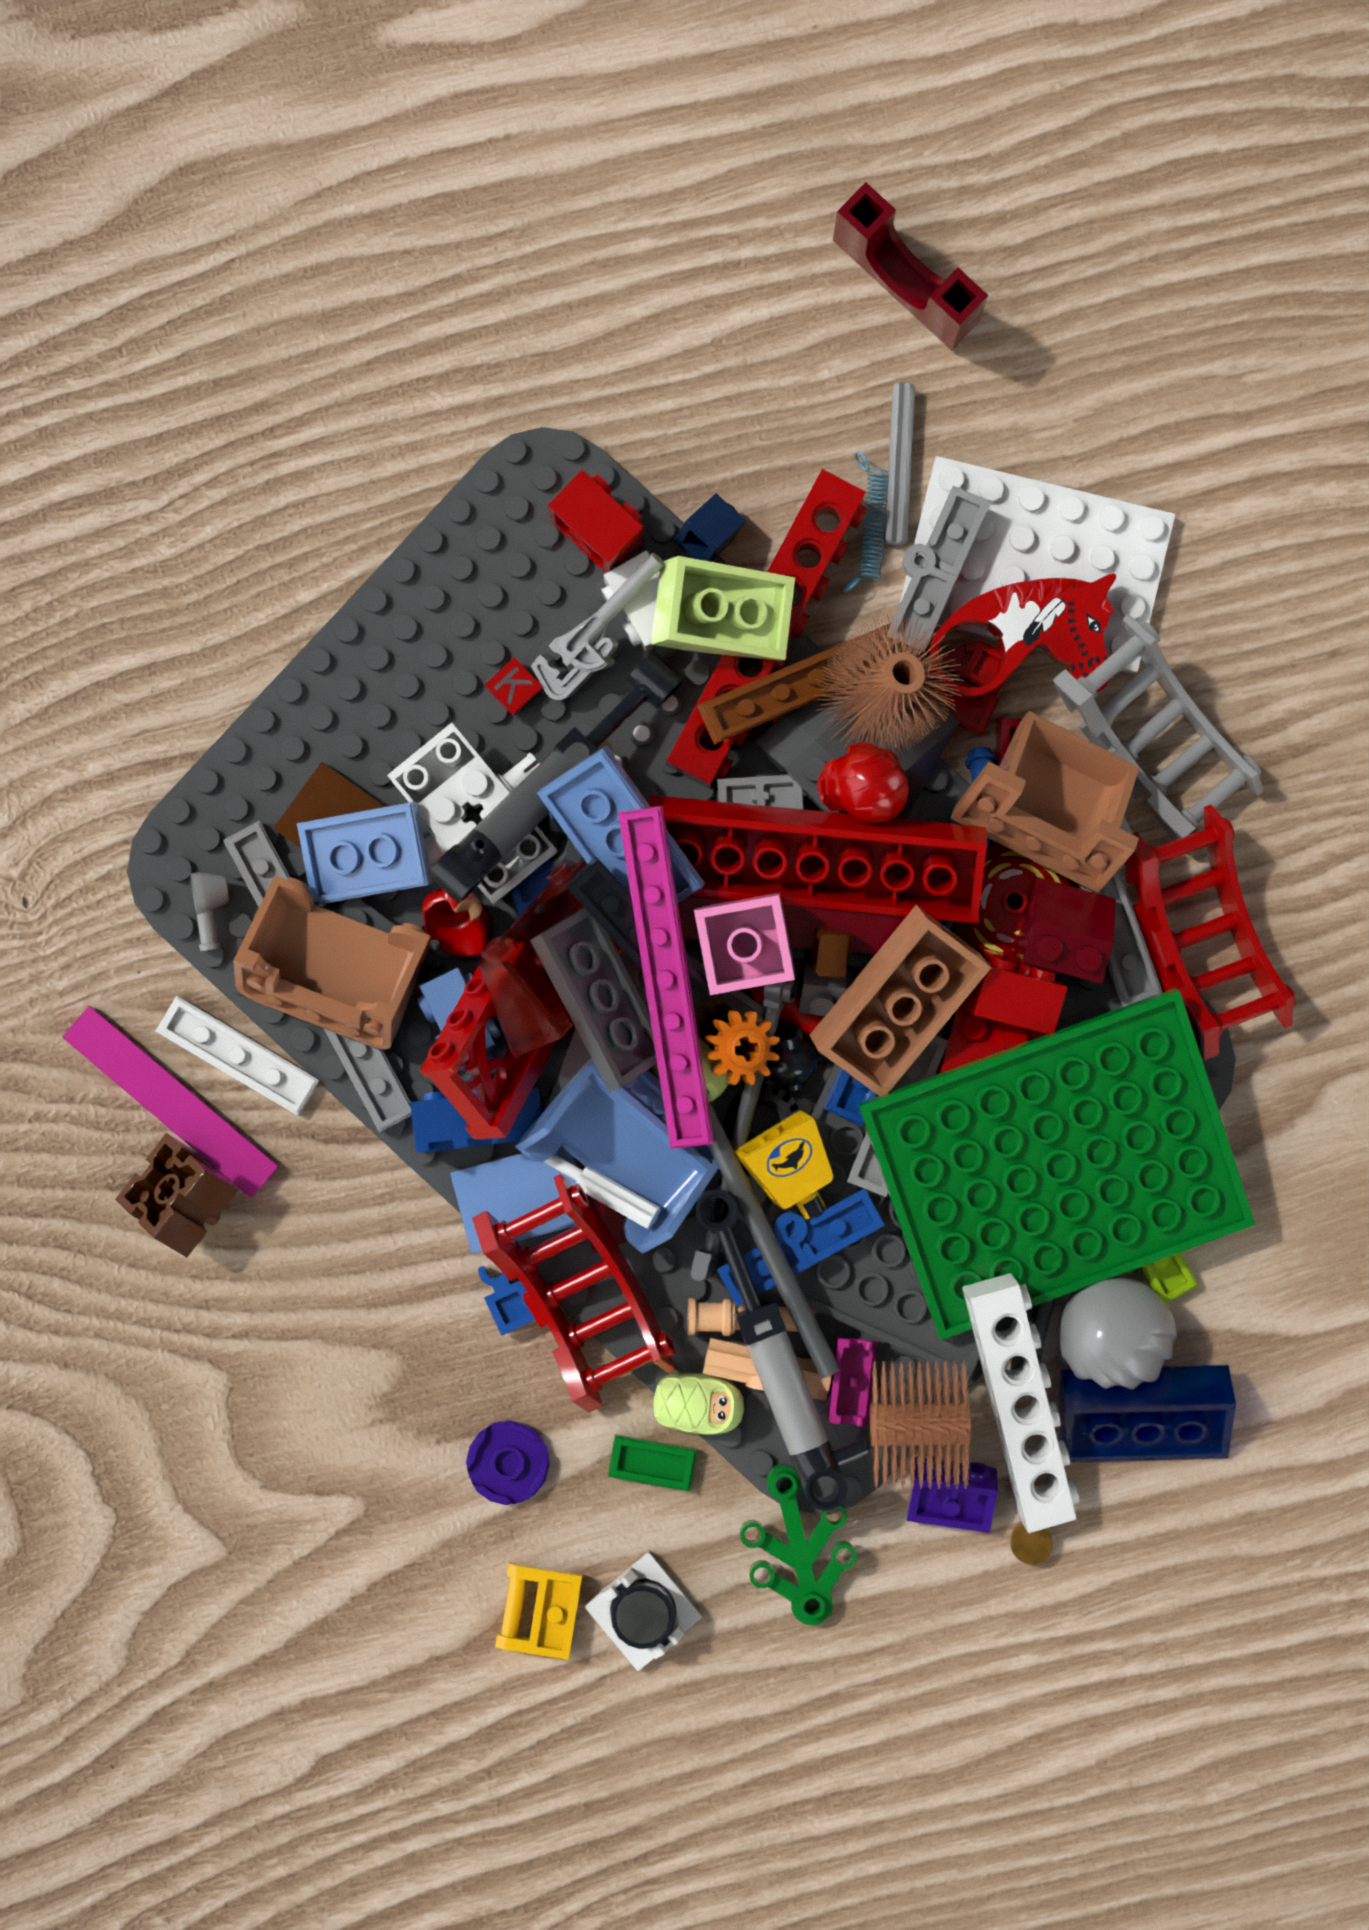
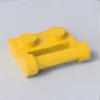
M509 1562L506 1576L510 1577L504 1619L502 1631L497 1633L495 1647L508 1651L569 1660L583 1574ZM527 1580L539 1582L530 1638L518 1636Z

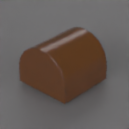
M817 927L815 929L810 967L818 976H846L852 933L825 927Z

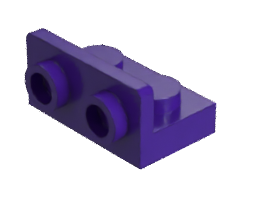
M933 1456V1480L930 1489L931 1479L928 1488L927 1458L925 1459L924 1457L922 1489H920L917 1457H915V1480L909 1497L907 1521L990 1533L998 1494L997 1469L979 1462L969 1463L965 1489L962 1463H959V1484L956 1489V1475L954 1485L952 1461L950 1466V1487L949 1480L948 1487H946L944 1459L943 1462L941 1459L942 1475L940 1488L938 1489L935 1456Z

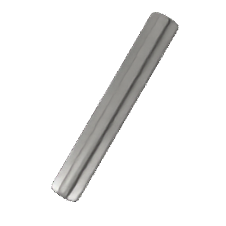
M895 383L892 389L889 479L885 542L890 545H904L908 540L915 386L910 383Z

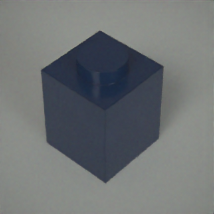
M715 493L685 521L673 542L691 558L711 562L734 541L746 520L732 505L725 502Z

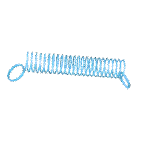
M856 452L855 458L858 464L864 470L868 471L871 469L885 471L888 473L886 475L880 473H868V475L874 477L867 478L871 481H886L887 483L883 484L878 482H867L868 485H873L867 487V489L886 491L885 493L877 491H867V494H884L886 495V497L868 495L866 496V498L884 499L886 501H865L866 503L871 504H885V506L866 505L868 506V508L885 509L884 511L867 509L871 510L867 512H882L884 513V515L881 516L876 514H865V516L867 517H882L884 518V520H877L872 518L864 519L868 522H883L884 524H863L865 526L871 527L881 526L883 527V529H876L870 527H865L863 529L867 531H882L883 533L878 534L873 532H863L864 535L882 536V538L866 536L862 537L866 540L882 541L881 543L863 541V544H879L882 547L862 546V548L881 550L880 552L862 550V553H878L881 556L877 557L872 555H861V557L880 559V561L862 559L860 560L861 562H877L880 565L875 566L870 564H860V566L880 568L879 566L882 565L880 563L882 561L880 557H882L881 552L883 551L881 548H883L882 543L884 542L882 540L884 538L882 534H884L883 530L885 529L883 525H885L884 521L886 519L883 516L886 515V508L884 507L887 506V499L885 498H887L886 493L888 492L886 489H888L887 480L889 479V477L887 475H889V472L883 469L870 468L869 462L866 459V457L861 452ZM857 454L863 457L867 464V468H865L861 464ZM886 476L887 479H881L876 477ZM881 485L887 486V488L874 487ZM866 568L859 569L860 571L879 573L878 575L860 573L859 575L861 576L879 577V575L881 574L879 572L880 570H872ZM857 576L844 588L843 592H848L860 580L876 581L880 580V577L879 579L865 580Z

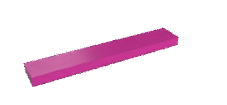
M88 1006L63 1035L62 1038L250 1198H253L280 1167L92 1006Z

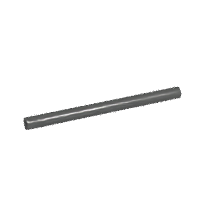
M709 1102L714 1142L708 1144L732 1196L737 1202L746 1225L821 1379L838 1372L840 1367L711 1102Z

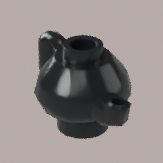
M800 1027L776 1028L775 1036L779 1037L780 1041L772 1045L771 1052L776 1053L779 1056V1060H768L767 1067L770 1075H764L762 1084L771 1079L776 1084L781 1085V1088L785 1091L799 1090L805 1086V1082L813 1074L819 1061L831 1060L820 1053L813 1042L803 1038V1031Z

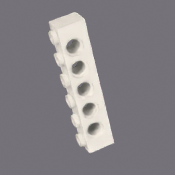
M1011 1273L963 1286L962 1289L1019 1518L1028 1533L1077 1520L1073 1505L1079 1503L1078 1492L1073 1479L1067 1480L1064 1466L1070 1465V1459L1064 1441H1058L1055 1427L1061 1426L1055 1403L1053 1401L1048 1403L1045 1391L1046 1388L1051 1387V1381L1045 1363L1039 1364L1036 1349L1042 1347L1036 1325L1034 1323L1029 1325L1026 1310L1032 1309L1028 1289L1025 1284L1019 1285ZM1013 1317V1323L1010 1328L1005 1331L995 1330L996 1324L1000 1319ZM1015 1356L1023 1357V1361L1018 1368L1014 1370L1005 1369L1009 1359ZM1026 1395L1032 1396V1401L1027 1407L1023 1409L1015 1408L1019 1398ZM1035 1434L1042 1435L1040 1442L1036 1446L1024 1447L1026 1440L1030 1436ZM1041 1474H1051L1050 1480L1046 1484L1041 1486L1034 1485L1036 1478Z

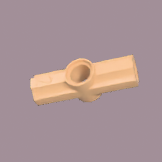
M710 1337L703 1374L744 1382L747 1387L764 1391L747 1346ZM797 1357L812 1398L826 1401L832 1375L821 1379L812 1359Z

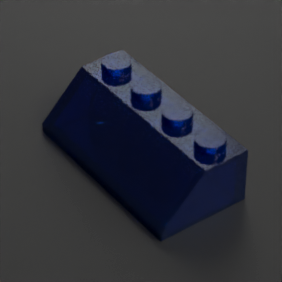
M1229 1365L1162 1366L1156 1381H1144L1134 1389H1128L1120 1385L1105 1389L1092 1379L1080 1380L1074 1375L1072 1370H1061L1059 1388L1060 1441L1063 1440L1070 1463L1224 1459L1229 1457L1236 1408Z

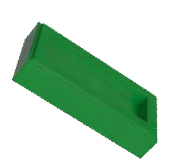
M615 1434L608 1477L690 1491L697 1448Z

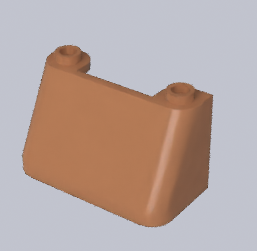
M274 875L233 960L235 986L242 995L255 1002L377 1049H389L399 1029L428 952L431 936L426 934L419 926L411 923L393 926L390 933H386L314 905L313 896L309 892V887L304 882L295 878H287L285 880Z

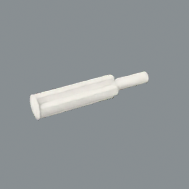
M555 1154L543 1161L574 1179L583 1188L585 1194L649 1230L656 1222L661 1207L591 1167L586 1166L582 1170Z

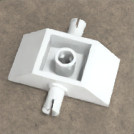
M450 723L387 776L409 803L417 801L421 818L431 828L428 831L430 835L425 839L429 866L431 867L476 826L473 821L468 823L463 821L467 817L466 810L468 808L478 809L482 807L483 810L480 816L483 820L540 763L529 752L523 760L503 776L500 774L495 775L454 724ZM536 826L486 875L478 887L494 905L558 853V851L539 827Z

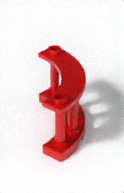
M1211 804L1204 807V830L1156 848L1152 845L1148 846L1137 832L1132 833V835L1139 838L1135 851L1124 863L1126 881L1128 884L1135 883L1139 903L1132 905L1161 989L1163 992L1174 988L1180 990L1203 1060L1219 1055V1036L1222 1035L1223 1030L1271 1011L1286 1029L1293 1024V1007L1296 1006L1293 990L1288 984L1283 983L1275 971L1249 917L1235 867L1232 843L1235 839L1233 826L1226 817L1222 818ZM1207 846L1210 871L1160 889L1158 869L1161 867V863ZM1215 886L1224 915L1176 934L1171 931L1165 912L1167 904ZM1231 931L1242 959L1196 977L1188 975L1180 957L1181 949ZM1250 974L1262 995L1261 998L1217 1015L1209 1012L1199 993Z
M559 1174L553 1178L560 1197L508 1223L505 1220L499 1222L487 1210L472 1217L483 1254L502 1271L509 1281L518 1278L527 1292L522 1294L523 1301L539 1327L542 1328L548 1325L559 1348L553 1350L552 1353L562 1373L572 1402L590 1413L603 1406L598 1391L602 1390L603 1384L651 1361L668 1374L677 1371L672 1356L676 1354V1350L668 1333L661 1331L634 1273L611 1234L589 1205L583 1188L578 1183L572 1185L562 1174ZM563 1214L569 1216L577 1224L532 1248L528 1246L521 1247L515 1240L516 1237ZM589 1238L604 1261L555 1285L551 1282L546 1284L537 1270L538 1263ZM613 1275L627 1302L578 1326L574 1323L569 1325L560 1308L561 1300ZM635 1317L647 1345L600 1368H589L581 1350V1347L584 1346V1341Z

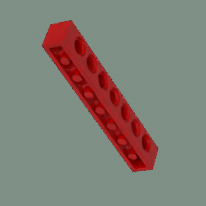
M821 469L767 571L768 573L795 577L794 587L801 596L798 602L792 604L788 642L792 634L797 637L801 636L811 616L805 613L812 598L817 601L820 600L830 581L829 578L824 576L831 562L836 565L839 564L849 545L843 538L850 526L856 529L859 527L868 509V506L862 504L866 491L824 469ZM822 514H831L837 518L839 526L830 532L823 531L817 526L816 519ZM803 550H812L817 553L820 562L815 567L805 568L798 563L796 556ZM786 651V659L784 661L754 658L760 662L762 671L759 675L752 678L745 677L738 669L739 663L749 657L722 655L668 756L666 766L709 789L715 780L725 779L733 763L727 756L734 743L740 747L743 745L750 730L724 740L722 746L717 750H706L701 746L699 739L708 730L697 706L767 676L773 671L776 672L783 669L791 651Z

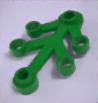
M777 1464L769 1470L766 1481L770 1494L780 1501L789 1545L765 1531L763 1525L757 1520H748L742 1524L740 1539L745 1546L749 1548L759 1547L794 1568L799 1585L775 1573L773 1566L765 1560H758L751 1565L749 1569L750 1581L757 1588L768 1587L791 1601L792 1612L801 1623L818 1625L827 1620L832 1612L833 1600L830 1595L831 1589L844 1569L851 1568L857 1559L855 1548L851 1543L847 1541L837 1542L831 1549L832 1559L815 1582L812 1564L833 1531L841 1528L846 1523L847 1511L843 1504L840 1505L837 1509L842 1511L841 1518L837 1521H830L826 1517L828 1511L822 1510L821 1519L806 1541L795 1496L801 1487L795 1468L789 1464ZM787 1477L792 1481V1485L788 1490L777 1488L776 1483L780 1478ZM755 1527L761 1532L760 1536L756 1540L747 1539L744 1534L748 1528ZM841 1549H848L851 1551V1557L845 1562L839 1561L836 1558L837 1552ZM759 1568H766L770 1575L766 1580L760 1581L754 1577L755 1571ZM809 1599H816L820 1602V1606L815 1611H808L804 1607L805 1602Z

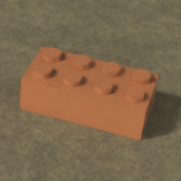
M916 904L809 1036L820 1053L878 1096L886 1095L992 967L977 950Z

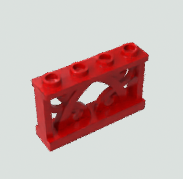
M520 942L494 944L483 953L480 964L471 980L465 985L461 998L453 1012L447 1017L443 1030L435 1044L429 1049L428 1056L420 1069L424 1077L431 1078L468 1123L465 1129L473 1139L507 1137L570 1019L561 999L557 997L523 953L525 948ZM510 976H511V977L514 979V981L516 982V993H515L514 983H513L512 979H509ZM526 996L532 1002V1005L525 1003ZM496 1015H509L506 1024V1038L509 1048L504 1058L487 1060L485 1045L486 1020ZM498 1068L495 1073L490 1074L493 1069ZM457 1071H470L472 1077L465 1082ZM476 1089L478 1097L474 1094L472 1090Z

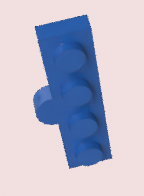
M863 1188L825 1209L821 1214L807 1220L795 1212L783 1213L776 1219L773 1231L794 1275L885 1226L868 1193ZM758 1247L743 1254L758 1295L776 1286ZM728 1263L716 1269L735 1305L738 1307L743 1304Z

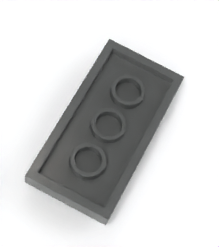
M585 908L530 940L609 1092L623 1087L657 1064L650 1014L608 933Z

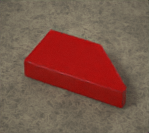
M981 640L939 652V656L945 654L941 656L944 658L940 659L942 660L940 663L947 662L941 664V667L945 665L951 666L942 669L953 675H959L957 677L975 687H981L993 681L1001 666V651ZM1002 684L999 687H997L994 691H992L990 694L996 696Z

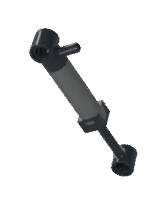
M655 650L626 679L633 687V691L586 737L574 727L522 782L458 844L452 846L429 870L427 875L455 902L461 903L483 881L486 875L550 813L537 794L542 787L598 751V747L644 702L650 703L657 709L683 683L684 678Z

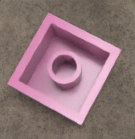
M780 892L698 907L694 910L710 995L795 980L796 975Z

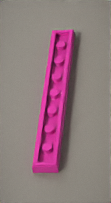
M663 805L620 811L618 816L670 1149L712 1144L714 1142L713 1128Z

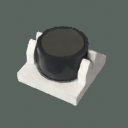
M649 1551L584 1605L637 1671L641 1670L652 1659H657L664 1655L670 1646L677 1644L685 1635V1632L702 1618L701 1613ZM644 1579H647V1580H651V1581L657 1582V1583H659L660 1585H658V1584H656V1583H653V1582H649V1581H637V1582H634V1581H635V1580H644Z

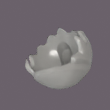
M1112 1277L1075 1291L1063 1309L1056 1328L1060 1338L1057 1353L1062 1363L1070 1366L1074 1375L1080 1380L1092 1379L1105 1389L1116 1385L1134 1389L1144 1381H1156L1160 1375L1164 1360L1172 1358V1344L1177 1339L1176 1323L1165 1301L1143 1283L1120 1277Z

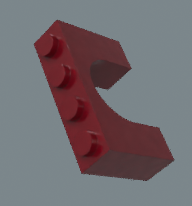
M865 182L837 211L833 241L952 351L979 323L989 295L959 267L947 279L940 277L926 267L907 248L897 234L894 227L896 209Z

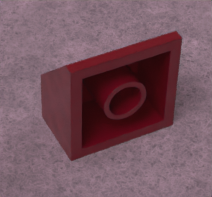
M1035 876L1012 957L1023 963L1102 984L1114 945L1116 899Z

